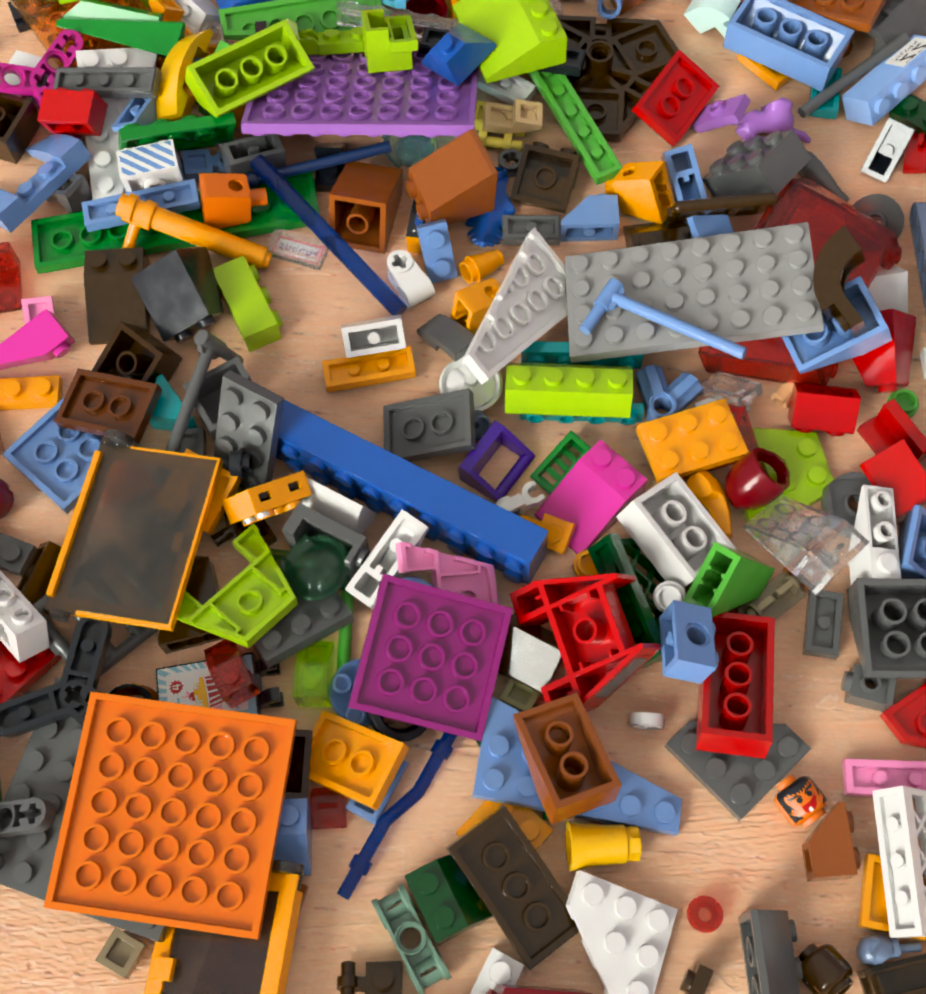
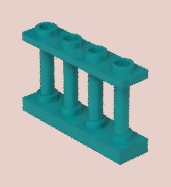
M535 341L521 352V362L630 366L634 370L641 369L644 354L571 363L569 342ZM633 379V400L630 418L520 414V419L531 423L550 420L564 424L573 423L574 421H588L591 424L619 422L623 425H632L636 422H642L644 404L634 403Z

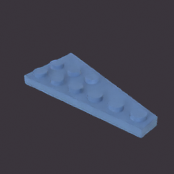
M492 696L480 744L472 798L545 811L536 792L513 720V714L520 711ZM611 761L622 784L616 800L574 816L614 825L624 824L625 827L638 826L640 830L676 836L679 834L682 799Z

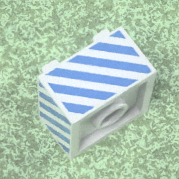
M173 139L116 151L120 178L127 193L185 180L183 166Z

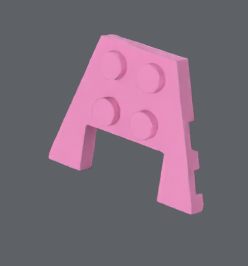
M408 542L395 544L399 573L430 570L432 585L435 588L499 604L494 565L458 555H448L431 548L414 546Z

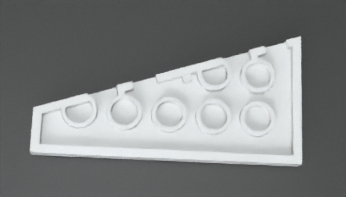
M137 48L76 50L77 67H155L159 58V54ZM102 98L108 104L102 135H85L86 148L92 156L88 160L92 200L125 193L116 155L119 131L114 132L112 126L131 98Z
M535 227L527 234L462 359L481 384L486 382L568 315L565 265Z

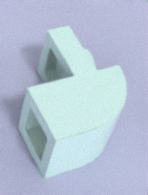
M692 0L684 16L700 34L715 27L725 38L728 23L738 10L737 7L741 0Z

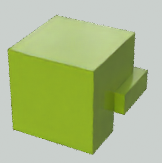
M383 9L362 10L363 46L368 73L413 70L412 51H418V39L411 15L384 17Z

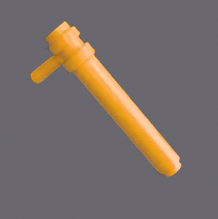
M122 193L117 203L115 215L121 217L122 221L129 223L122 249L135 247L140 228L148 231L154 229L193 245L206 247L209 251L233 260L244 255L249 266L254 264L257 269H268L273 253L269 252L267 247L159 207V204L152 200L143 201L139 195L133 193L129 195Z

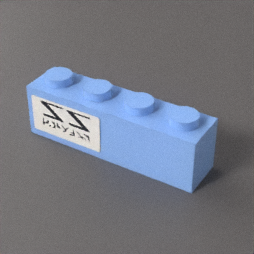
M913 35L910 37V41L883 60L842 95L846 120L873 126L926 80V36Z

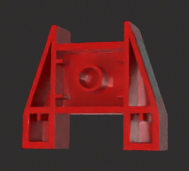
M609 573L537 580L509 593L519 625L540 626L550 622L568 674L563 678L540 687L545 703L577 692L586 712L598 708L661 649L658 643H639L636 645L616 592L617 589L636 581L634 575Z

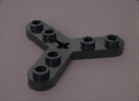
M85 617L78 621L60 682L1 703L0 735L8 738L17 737L71 716L83 726L88 704L84 707L75 700L69 703L72 698L69 693L73 689L76 691L81 690L80 695L88 703L90 692H98L97 687L112 636V627L109 621Z

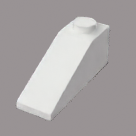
M402 509L345 590L373 610L382 574L402 578L404 573H399L395 544L408 542L419 547L429 527Z

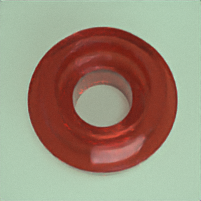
M699 896L688 905L687 919L696 931L711 933L721 925L723 910L714 898ZM700 908L709 910L711 915L709 921L705 922L699 918L698 911Z

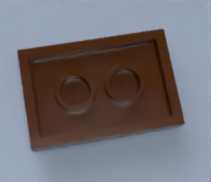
M78 368L54 422L62 428L140 444L162 389L155 383Z

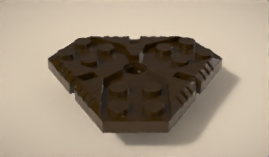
M556 15L567 35V47L586 50V59L581 76L566 75L567 79L605 140L620 141L637 120L638 116L631 111L676 53L678 47L659 20L613 18L607 19L606 24L596 23V17Z

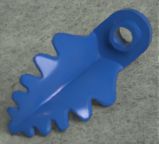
M495 167L498 177L494 211L468 218L465 222L467 227H474L469 230L467 236L471 237L470 241L474 242V245H479L480 247H493L494 244H500V240H502V232L500 231L502 230V215L515 214V208L506 192L509 176L506 175L507 169L502 167Z

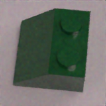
M451 855L438 858L405 875V879L437 946L493 918Z

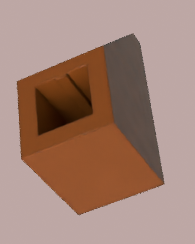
M838 802L831 807L802 845L807 882L850 879L858 874L857 869H860L861 866L858 848L853 847L851 833L854 832V819L852 813L847 811L845 802Z

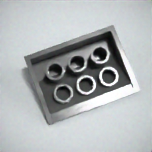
M857 578L847 589L850 623L864 678L926 679V579Z

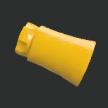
M567 821L565 826V850L568 870L575 871L588 867L640 861L642 845L638 826L625 827L624 824L602 825Z

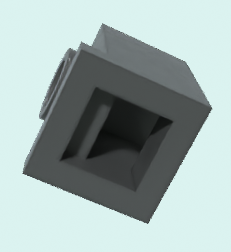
M855 664L850 671L844 672L841 690L846 691L844 702L884 712L893 705L897 679L864 678L861 665ZM865 682L875 684L874 689L868 688Z

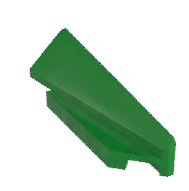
M81 0L56 21V26L60 28L72 29L82 34L166 57L173 46L185 37V22L163 21V14L99 0Z

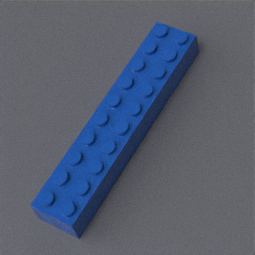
M284 400L276 458L284 461L288 468L295 472L304 470L317 483L323 486L329 484L337 488L338 492L348 499L353 500L357 498L365 502L366 507L376 513L383 511L392 516L393 520L403 509L429 527L425 538L431 541L438 539L446 543L447 547L458 555H464L465 553L477 561L494 565L495 569L503 572L504 577L513 583L520 584L522 582L526 585L531 583L547 554L548 530Z

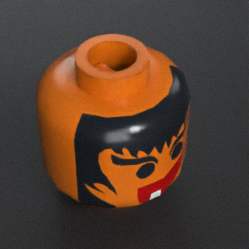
M791 774L776 786L780 792L775 796L774 803L790 825H802L805 829L827 813L824 810L827 799L809 776H802L796 779Z

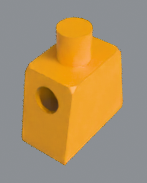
M664 161L627 163L613 179L605 183L606 194H618L620 210L624 214L657 224L664 223L666 220V208L672 207L675 203Z
M490 278L456 291L451 319L475 335L501 285L496 279Z

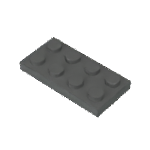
M229 370L222 376L214 457L221 458L223 461L222 468L229 471L230 451H239L242 447L245 449V454H251V473H246L245 478L239 485V487L246 490L272 481L284 397Z

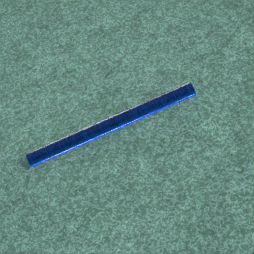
M262 154L257 155L250 163V167L392 316L402 315L407 309V305Z

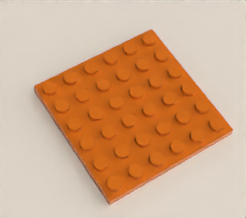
M91 691L43 908L259 940L298 721L295 719Z

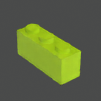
M243 255L213 268L217 286L249 352L282 339L279 327L283 326L278 311L276 309L271 311L268 305L272 301L266 287L260 288L257 283L261 279L255 265L249 266Z

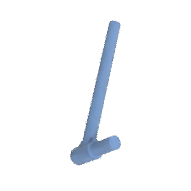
M614 278L609 279L594 301V307L579 327L581 332L590 335L602 315L616 309L618 306L741 360L745 358L748 351L747 347L625 296L623 284Z

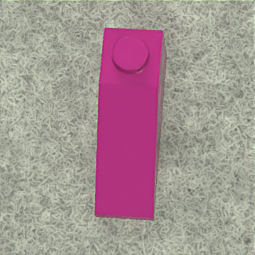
M45 309L0 344V370L52 360L55 357L61 358L72 349L70 345L76 341L55 314Z

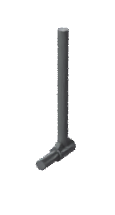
M205 329L199 330L194 337V342L197 344L200 356L165 451H179L211 360L221 357L229 361L238 356L241 363L243 364L244 362L242 356L229 349L225 342ZM159 468L153 484L165 488L172 470Z

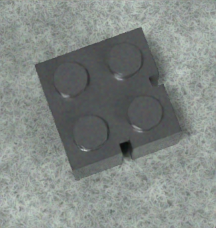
M238 356L207 372L194 407L214 443L222 376L231 370L251 380ZM188 381L187 383L183 384V386H184L186 392H187V389H188V386H189L190 381Z

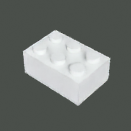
M677 472L634 499L616 516L665 581L672 580L678 582L684 588L693 583L714 542L737 549Z

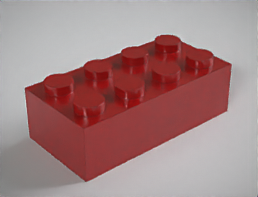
M724 612L712 617V622L716 626L714 642L715 652L718 653L719 661L716 670L699 684L695 750L765 759L773 742L775 618Z

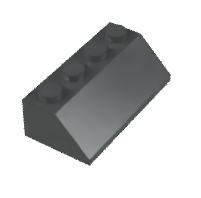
M755 909L739 916L749 994H800L798 981L803 979L800 958L794 956L792 942L797 941V932L794 920H789L788 911Z

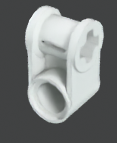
M396 250L389 254L387 258L388 280L408 309L435 295V289L431 280L420 269L410 253L404 250Z

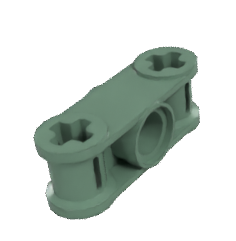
M403 883L398 885L396 891L384 898L371 900L382 924L389 931L419 994H425L426 988L443 978L446 980L452 978L437 948H434L416 913L418 911ZM401 902L399 905H397V906H395V907H393L392 909H390V910L387 911L388 908H390V907H392L393 905H395V904ZM409 928H415L421 934V942L415 949H406L401 942L403 932ZM436 966L434 971L421 977V974Z

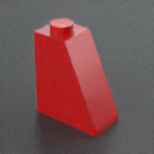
M896 309L880 310V313L889 328L892 341L864 355L852 358L865 385L878 389V393L897 392V387L908 386L916 328V316Z

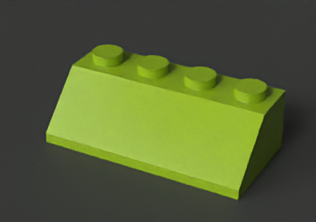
M285 19L186 66L185 82L199 105L218 118L314 71L315 67Z
M509 362L507 364L505 413L630 418L633 400V369L630 366Z

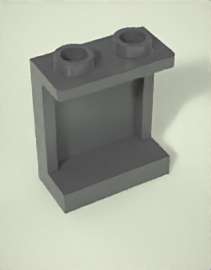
M300 502L282 528L291 552L300 557H303L313 542L345 559L344 564L350 581L370 554L366 536Z

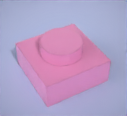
M53 296L21 299L25 324L45 309L55 314Z

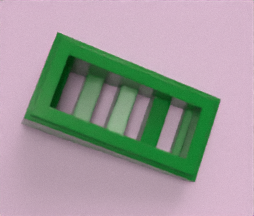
M570 431L529 477L550 495L591 447L574 432ZM572 446L581 453L578 458L569 451ZM563 455L573 462L570 467L560 459ZM554 463L565 471L562 476L551 468ZM545 472L549 473L556 480L554 485L542 476Z

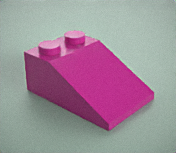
M600 439L578 460L536 511L534 516L542 521L544 514L548 513L577 524L568 547L578 554L583 550L589 549L618 521L616 516L634 499L645 493L648 479Z

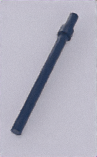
M385 141L259 173L255 170L244 174L247 176L249 189L260 188V184L392 151L390 142Z

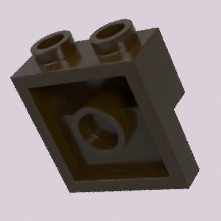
M533 142V145L525 143L510 196L511 201L566 214L572 189L575 187L581 165L580 156L576 155L577 152L568 148H561L558 151L549 149V146L542 142Z

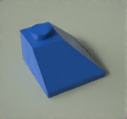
M458 23L438 41L421 62L425 67L459 86L497 46L495 42Z

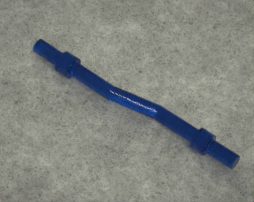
M444 732L440 740L436 739L430 749L432 755L414 787L379 817L358 855L355 854L348 866L351 869L337 894L347 900L350 899L362 875L366 876L373 865L370 861L389 827L425 795L443 760L447 761L454 749L451 746L457 735Z

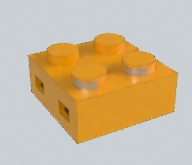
M303 470L246 489L222 500L230 525L242 521L243 526H247L296 508L299 502L302 503L301 499L311 496L312 492Z

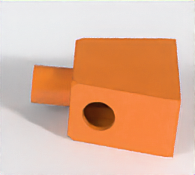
M199 173L201 210L204 224L221 229L249 223L251 221V207L268 205L266 188L249 189L248 179L245 174Z

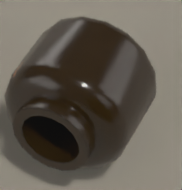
M813 943L806 947L798 956L803 972V979L801 981L813 994H845L853 985V981L850 979L853 973L852 967L831 944L817 947Z

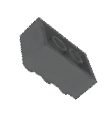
M794 129L784 132L777 130L765 137L758 135L749 141L742 142L738 140L727 148V154L709 167L710 172L702 180L714 198L775 192L778 195L809 162L811 156Z

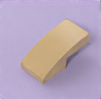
M515 99L513 106L485 102L483 108V131L522 133L541 130L543 126V103Z

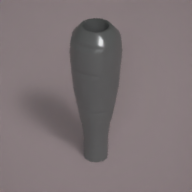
M807 151L811 159L798 173L815 187L828 194L841 207L849 201V197L840 189L823 163L811 151Z

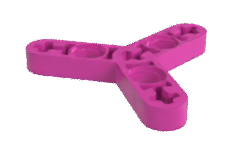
M72 29L61 31L35 68L0 62V92L33 97L40 109L44 89H53L57 70L48 64V60L50 58H57L63 63V67H71L76 60V50H81L83 46L81 35ZM72 40L74 46L71 45L65 54L62 51L65 43ZM8 73L15 74L19 77L20 83L18 85H10L5 81L4 76ZM46 73L49 76L46 85L40 88L36 84L42 80ZM74 135L75 138H78V139H80V140H81V138H82V136H83V135Z

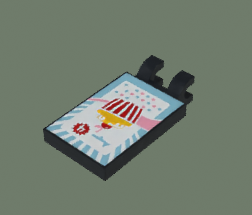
M250 652L156 668L158 701L261 715V709L284 706L283 693L280 692L279 687L262 691L261 677L281 675L280 663L268 669L261 658L256 661L255 654Z

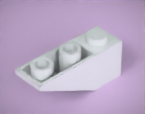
M863 485L861 487L849 552L851 585L857 578L901 579L893 488Z

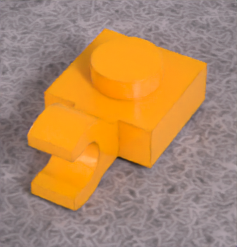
M548 513L544 514L542 521L525 514H519L520 517L549 531L548 549L566 554L577 524Z

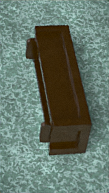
M926 954L857 971L864 994H926Z

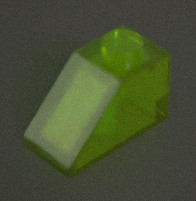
M318 641L298 652L294 667L293 698L298 707H331L329 689L333 678L334 642Z

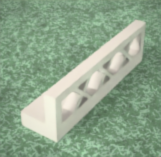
M907 786L874 790L872 793L890 938L926 937V886L924 885L922 875L924 874L926 879V790ZM912 798H915L916 812L914 811ZM918 838L920 839V842H921V849H920L919 844H918Z

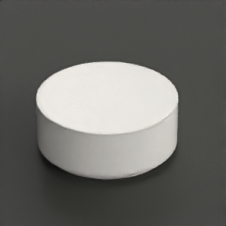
M634 712L630 716V726L635 729L661 730L664 728L665 715L650 712Z

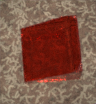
M325 787L313 788L310 794L312 829L347 828V810L345 809L347 797Z

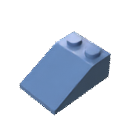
M861 276L845 284V296L863 319L867 332L855 338L850 330L844 333L834 317L827 321L822 313L823 332L782 337L800 374L864 355L892 341L889 328Z

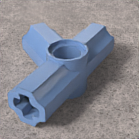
M655 364L644 366L643 369L635 374L647 411V422L683 411L703 392L699 380L691 373L683 372L669 386L661 366H656ZM661 408L666 410L668 413L661 414L655 411V409Z

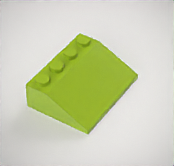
M460 0L452 6L458 23L495 42L497 46L479 65L486 84L566 63L567 35L549 0Z

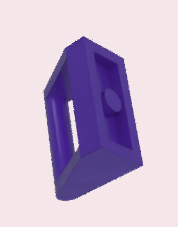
M494 421L476 444V449L471 450L459 465V479L496 503L507 495L534 460L535 455L505 426ZM503 445L519 455L520 458L497 488L494 489L479 473L499 447Z

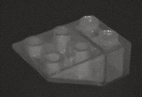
M782 495L743 526L750 535L815 595L821 592L848 567L870 543L845 519Z

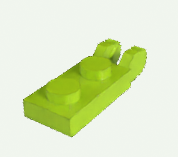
M355 27L345 31L327 29L324 32L318 33L311 28L298 32L300 36L298 41L308 55L364 52L362 27Z

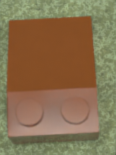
M577 692L513 714V720L536 792L551 825L616 800L622 784Z

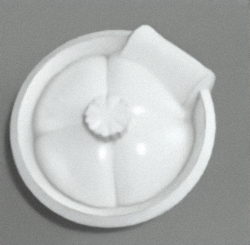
M463 357L456 362L453 360L444 368L440 375V394L469 388L473 392L474 411H483L492 406L500 397L503 389V379L500 371L481 384L463 362Z

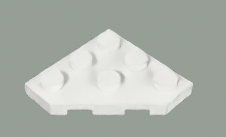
M581 870L576 871L566 908L571 919L576 923L583 939L581 940L593 968L599 974L605 988L603 989L605 994H654L678 909Z

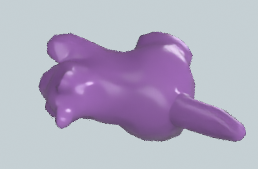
M780 98L761 107V111L755 109L745 113L740 122L731 124L734 126L738 125L736 133L740 135L744 142L749 141L760 133L771 134L777 130L784 132L794 129L801 141L805 143H810L811 138L805 132L793 127V103L786 98Z

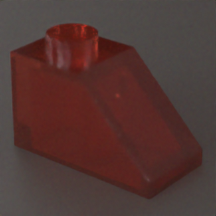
M224 639L204 650L208 670L222 700L231 708L262 693L239 644Z

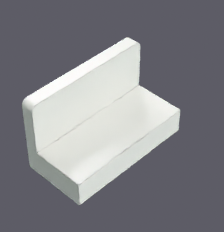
M174 0L185 11L180 21L185 22V26L193 34L207 30L211 20L220 22L218 8L209 0Z

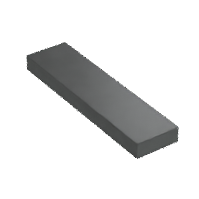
M59 67L56 70L53 89L56 90L58 87H63L69 90L81 91L83 88H88L96 91L101 98H157L162 72L158 67Z

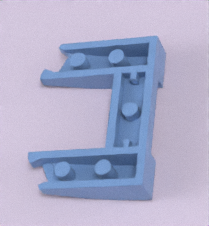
M53 134L25 149L28 155L45 162V164L38 169V172L29 181L21 184L15 194L0 189L1 228L10 233L14 231L92 157L80 139L65 134Z

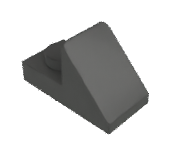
M73 174L47 199V202L60 203L69 213L83 211L81 202L92 200V193L87 179L83 175Z

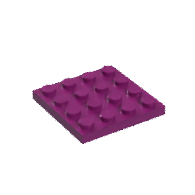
M382 574L347 708L482 741L513 608Z

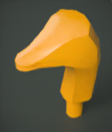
M706 470L690 476L686 485L729 539L733 537L730 504L721 483Z

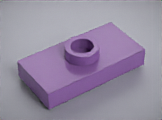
M742 94L707 105L700 112L692 127L697 133H702L740 122L750 104V99L746 94Z

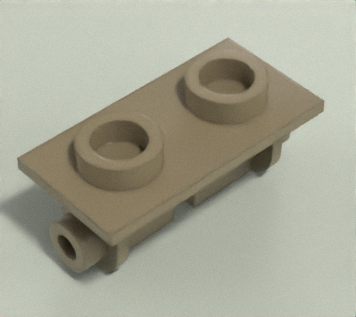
M783 571L766 585L760 598L743 604L735 610L738 614L771 617L776 620L806 596L799 587L802 584V580L795 573L790 576Z

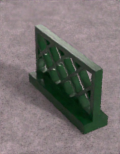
M610 533L588 549L598 574L620 573L635 576L636 581L616 590L636 645L639 643H658L661 646L659 617L663 612L657 609L654 601L648 595L649 592L653 594L657 587L653 582V577L660 581V583L665 580L650 560L640 553L641 549L633 538L620 539L618 533ZM637 563L647 571L646 576L636 568ZM661 649L641 668H647L653 663L662 662Z

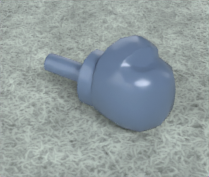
M870 934L860 939L856 951L858 959L863 964L876 966L884 964L886 960L900 958L901 953L921 952L922 947L920 942L899 944L897 938Z

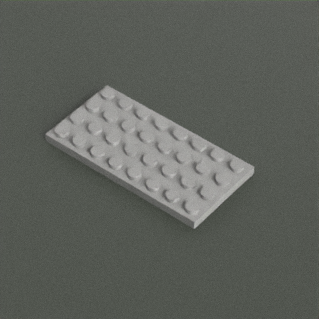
M808 222L565 256L569 357L571 363L709 346L618 306L616 309L602 315L590 335L581 332L579 327L594 307V301L610 278L617 279L623 284L625 296L735 343L823 332L822 311L815 296L813 286L815 264Z

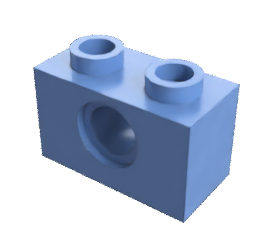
M673 600L659 617L663 676L701 684L716 670L719 661L718 653L715 652L714 636L716 626L712 622V611L709 607Z

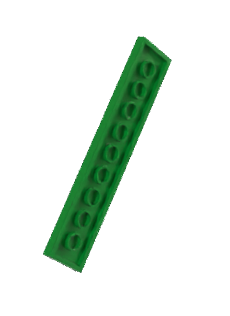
M312 172L260 184V188H266L268 205L251 207V221L249 223L221 228L220 230L245 238L322 224ZM201 208L178 213L204 223ZM83 211L31 220L34 266L37 273L42 274L84 266L85 251L122 249L129 224L88 232L84 224ZM140 228L134 248L144 247L146 254L149 255L194 247L196 245L154 229L148 231Z

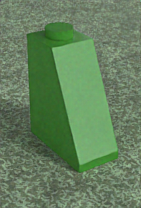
M714 542L683 601L709 607L712 611V617H715L760 598L775 569L747 553Z

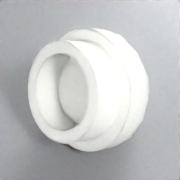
M672 580L664 581L654 590V604L658 610L664 612L673 600L684 602L686 591L678 582Z

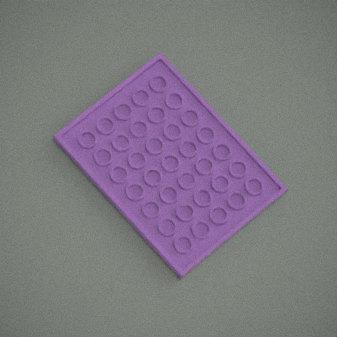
M419 47L418 51H412L413 70L368 73L364 52L308 55L315 67L314 71L246 104L241 120L242 134H252L254 136H263L265 134H280L282 136L309 134L314 137L322 135H338L341 137L351 135H367L369 137H378L380 135H395L397 137L424 135L430 138L441 135L459 137L467 131L475 129L479 66L457 86L422 64L421 61L426 54L419 53Z

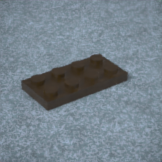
M502 805L446 847L529 970L579 932L575 921L571 919L566 908L567 895L506 806Z

